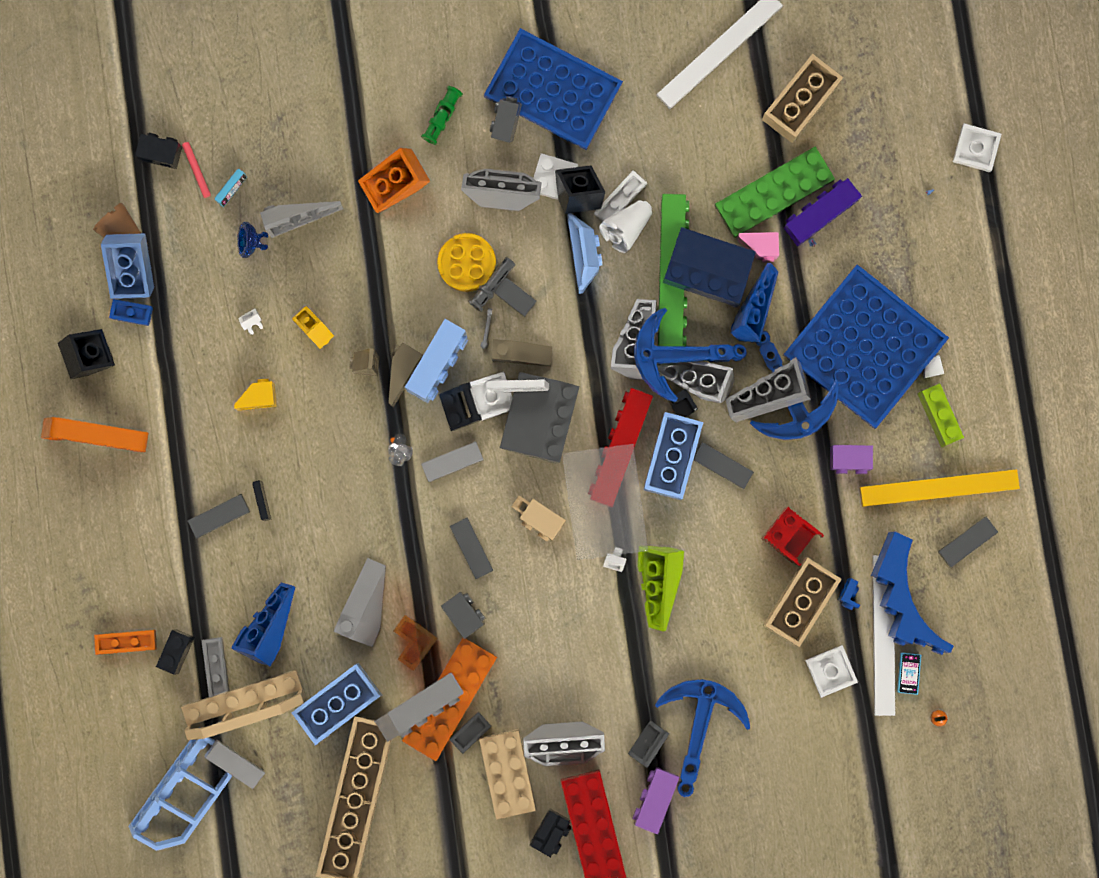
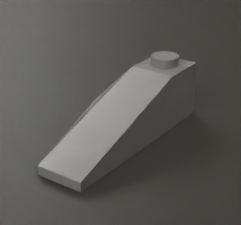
M340 201L271 205L264 208V211L260 212L265 230L273 238L344 208Z
M636 300L628 316V321L612 350L611 369L630 379L643 380L635 363L634 346L637 333L644 322L656 312V300ZM644 351V356L649 357V354Z
M703 361L657 364L660 375L697 397L716 403H722L729 397L735 381L733 368Z
M367 558L333 632L373 647L381 628L385 565Z

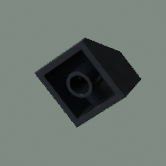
M592 165L555 171L558 201L565 214L602 208L605 190Z
M102 329L69 334L58 342L70 379L86 377L115 366Z

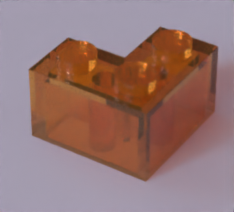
M404 615L393 630L409 642L397 660L412 671H415L438 640V637L408 615Z

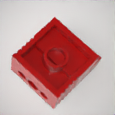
M786 507L761 539L768 542L771 547L776 549L777 552L791 563L800 567L802 564L798 563L797 557L815 535L823 538L824 534L805 519L799 517L790 507Z

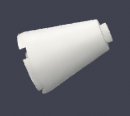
M639 200L602 221L599 229L606 241L610 239L614 243L612 245L614 249L626 253L631 249L652 215L651 205L646 201Z

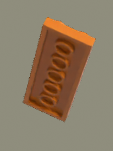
M462 638L437 680L439 681L452 673L464 692L458 697L460 701L451 707L446 704L443 706L444 711L435 717L432 714L427 717L428 722L420 727L416 724L412 726V732L404 736L402 742L437 761L497 657L470 640Z

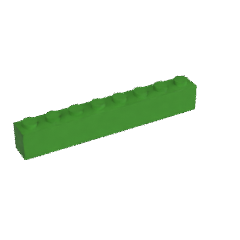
M662 194L659 310L666 308L667 312L662 317L659 325L658 346H686L687 337L683 336V328L687 327V316H683L684 309H687V297H684V290L663 283L681 227L689 229V220H685L686 212H689V200H686V194Z

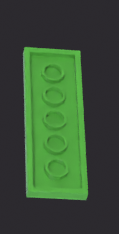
M815 146L715 203V207L732 236L736 238L739 233H745L832 183L835 181V178Z

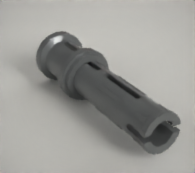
M506 257L484 285L478 287L479 291L472 299L468 300L469 304L482 312L483 306L489 299L494 297V291L516 264Z

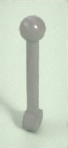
M488 308L483 342H481V348L483 349L488 347L487 338L492 316V309Z

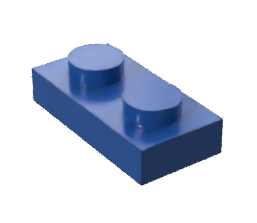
M113 299L109 318L149 326L153 307Z

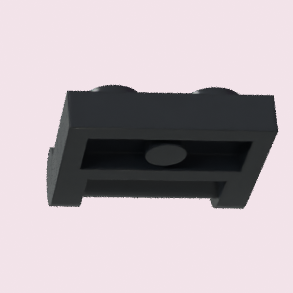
M470 382L439 394L450 431L461 429L482 420L470 390L472 388ZM462 392H463V394H464V397H465V400H466V403H467V406H468V409H469V412H470L471 417H468V414H467V411H466V408H465V405H464V402H463V399H462V396H461V393H462Z

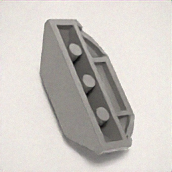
M482 169L463 175L461 191L480 207L520 211L540 199L542 182L536 181L525 173Z
M584 722L543 724L523 738L524 756L544 766L584 764L605 751L604 732Z

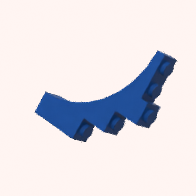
M895 531L888 532L871 574L872 577L876 578L877 583L887 586L879 606L885 608L884 612L896 616L888 636L894 638L893 642L901 646L913 644L914 642L923 647L928 645L932 647L931 651L940 655L951 653L954 646L941 639L927 626L912 601L908 587L907 564L913 539Z

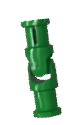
M447 86V93L443 100L439 101L434 111V117L429 120V126L425 134L421 135V138L430 144L436 145L438 143V136L441 131H444L445 123L451 118L458 98L463 95L460 90L453 86Z

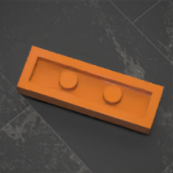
M156 630L94 635L95 655L157 650Z

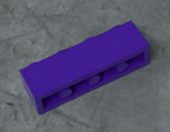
M848 178L844 181L841 179L832 185L833 189L830 192L824 191L817 197L818 201L814 204L808 203L801 209V214L798 216L793 214L786 220L787 224L784 230L797 246L801 245L861 199L862 195Z

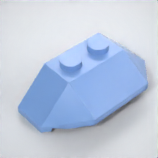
M569 213L567 218L578 293L581 294L599 272V266H602L601 254H597L596 247H599L600 244L598 235H594V229L572 213Z

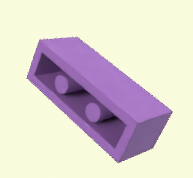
M658 767L654 771H650L647 781L650 782L647 790L643 789L640 796L642 804L640 809H635L632 817L635 820V826L658 835L680 778L678 775Z

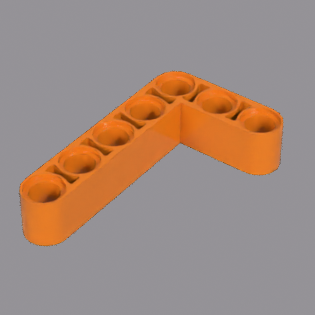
M49 417L44 418L41 438L56 441L68 440L146 452L149 433Z

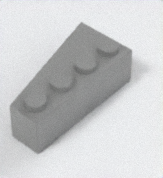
M450 673L383 715L375 723L387 742L398 735H401L403 738L412 732L411 727L415 724L420 727L428 722L427 717L432 714L435 717L444 711L443 706L446 704L451 707L460 701L458 697L464 692L453 674Z

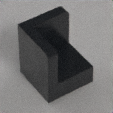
M686 389L675 394L678 397L676 402L668 400L678 416L687 417L698 410Z

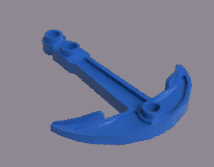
M666 308L658 310L644 322L637 333L634 346L635 363L642 379L655 393L673 402H676L678 397L670 389L665 377H660L657 364L693 361L729 362L731 359L741 361L747 354L746 348L741 344H736L733 347L729 344L710 345L708 347L655 346L654 334L658 331L661 319L667 312ZM719 349L723 351V355L718 352ZM737 349L741 350L742 354H739ZM646 351L649 357L644 356L643 352Z
M763 331L762 335L766 336V340L755 343L760 347L759 351L768 369L773 373L777 368L783 367V362L774 343L770 342L769 333ZM773 352L775 356L773 359H769L767 354ZM834 380L829 393L820 402L821 406L809 413L806 410L803 402L788 406L793 418L792 422L779 425V423H760L752 420L750 424L762 434L772 438L793 440L807 437L818 431L831 417L838 400V381ZM804 422L809 423L808 429L802 428Z
M704 679L688 680L679 683L665 691L655 703V706L658 708L668 702L681 700L683 697L697 698L688 751L684 757L680 774L682 781L677 787L679 794L683 797H689L694 792L693 783L697 779L701 762L700 754L714 704L719 703L728 707L727 710L743 723L746 730L750 729L747 711L736 695L721 684ZM707 686L712 688L709 694H706L704 691ZM688 765H693L694 769L692 772L686 770ZM684 784L689 786V790L686 792L682 791Z

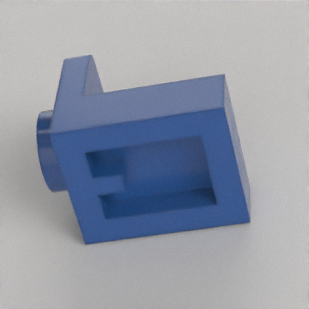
M852 578L847 579L838 598L842 602L841 605L850 610L853 607L857 609L860 607V604L850 600L851 597L854 598L859 589L857 587L858 581Z

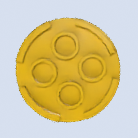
M461 233L453 236L441 247L437 265L439 273L447 285L458 291L471 292L478 290V287L484 285L495 272L496 257L490 244L481 236L472 233Z

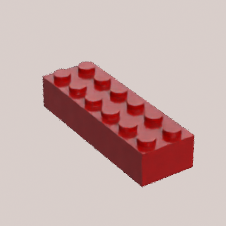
M600 770L561 779L584 877L627 878Z

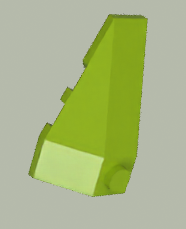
M639 546L638 571L642 572L643 584H641V588L645 590L647 601L644 605L649 628L663 632L667 629L683 572V550L671 547Z

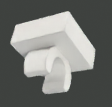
M256 309L238 318L243 329H248L250 334H254L251 329L253 325H258L260 329L263 328L260 322V315Z
M615 547L613 555L607 553L603 567L622 572L626 559L621 557L623 549Z

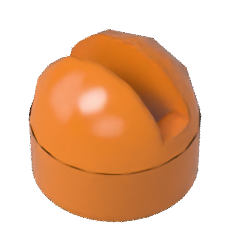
M935 710L932 712L930 719L934 725L943 726L947 723L948 717L944 711ZM944 716V720L935 721V718Z

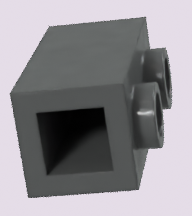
M506 96V99H500L496 103L494 109L496 118L490 126L491 138L508 143L514 140L522 103L517 102V98Z

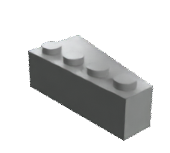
M794 358L790 363L777 368L773 373L762 377L753 385L747 386L725 400L730 418L736 423L811 400L801 363L797 358Z

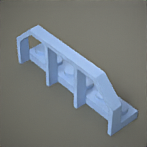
M210 737L189 740L128 826L133 838L156 851L184 844L232 777L231 774L226 772L217 786L213 787L186 771L196 761L199 751L204 749L208 743L213 745L215 740ZM184 777L211 792L195 817L164 801L172 795L174 786L177 782H181ZM161 806L190 823L181 836L156 843L141 835V833L147 830L152 817L159 813Z

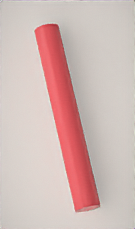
M183 143L182 147L204 198H207L211 194L190 143Z

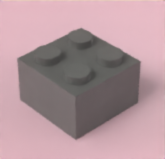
M459 592L442 604L441 607L465 639L485 625L483 620L486 618L479 609L475 611L471 605L474 601L468 593L463 594Z

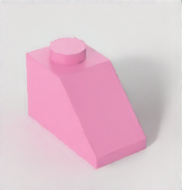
M779 232L739 233L737 241L744 248L756 251L754 257L757 260L770 263L779 257Z

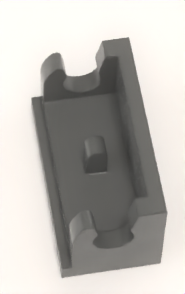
M650 720L628 754L645 767H648L669 736V733Z

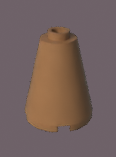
M123 203L114 207L115 211L108 212L93 228L102 237L113 234H141Z

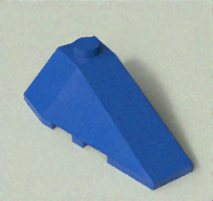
M767 263L732 323L731 334L738 341L759 343L761 341L779 272L772 263Z
M281 582L266 600V606L260 613L256 612L253 615L255 619L248 627L244 626L231 649L258 663L271 666L281 647L296 587Z

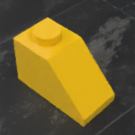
M307 306L292 318L319 349L328 344L334 337L331 331Z
M258 379L257 383H252L234 404V409L240 411L277 407L275 383L269 381V379Z

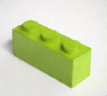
M940 383L917 393L941 447L964 438Z

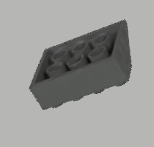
M519 372L517 380L545 379L549 383V390L514 392L499 448L555 464L560 463L580 386Z

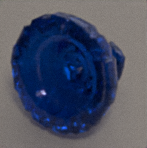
M242 222L237 234L239 255L242 258H248L255 252L256 248L267 250L268 245L262 244L260 239L268 238V233H257L251 223Z

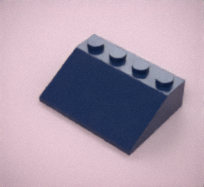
M681 227L663 283L738 307L747 284L756 251Z

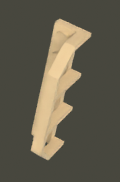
M297 669L183 705L181 708L187 723V728L185 729L187 740L205 739L283 714L303 704L306 696ZM298 691L297 695L270 707L266 705L265 701ZM259 704L254 712L235 718L232 717L231 712ZM225 714L220 723L204 728H194L193 724Z

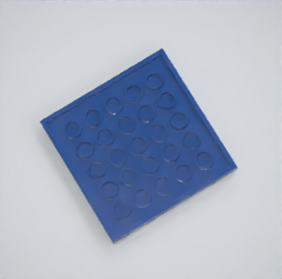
M857 264L783 356L789 361L797 358L801 363L803 372L828 392L834 380L838 381V400L872 428L876 429L949 337Z

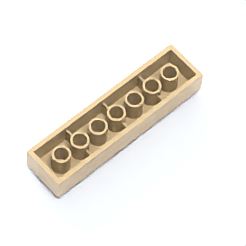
M359 715L354 716L316 877L359 878L392 742V739L388 742L386 741L375 723L376 719Z

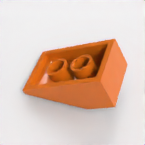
M399 148L360 178L358 182L375 212L380 213L416 193L428 184L430 180L413 150Z

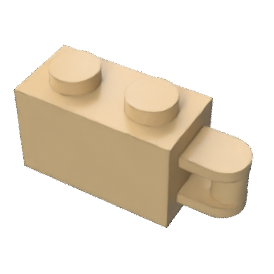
M518 496L511 506L522 514L520 520L523 521L521 525L530 531L532 528L539 532L538 536L546 542L549 539L553 541L566 520L534 499L528 502L521 496ZM523 502L528 505L525 511L519 509Z

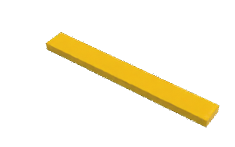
M1016 469L859 488L862 507L1017 490L1020 489Z

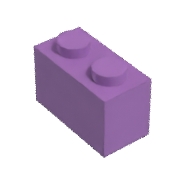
M832 445L830 447V470H836V474H848V470L855 471V474H867V471L873 470V446Z

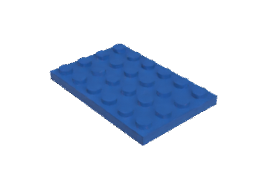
M520 28L485 91L484 97L494 103L499 102L500 99H506V96L517 98V102L522 103L519 116L587 150L623 81Z

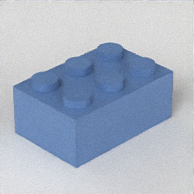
M145 233L106 235L101 243L110 299L150 297L154 289Z

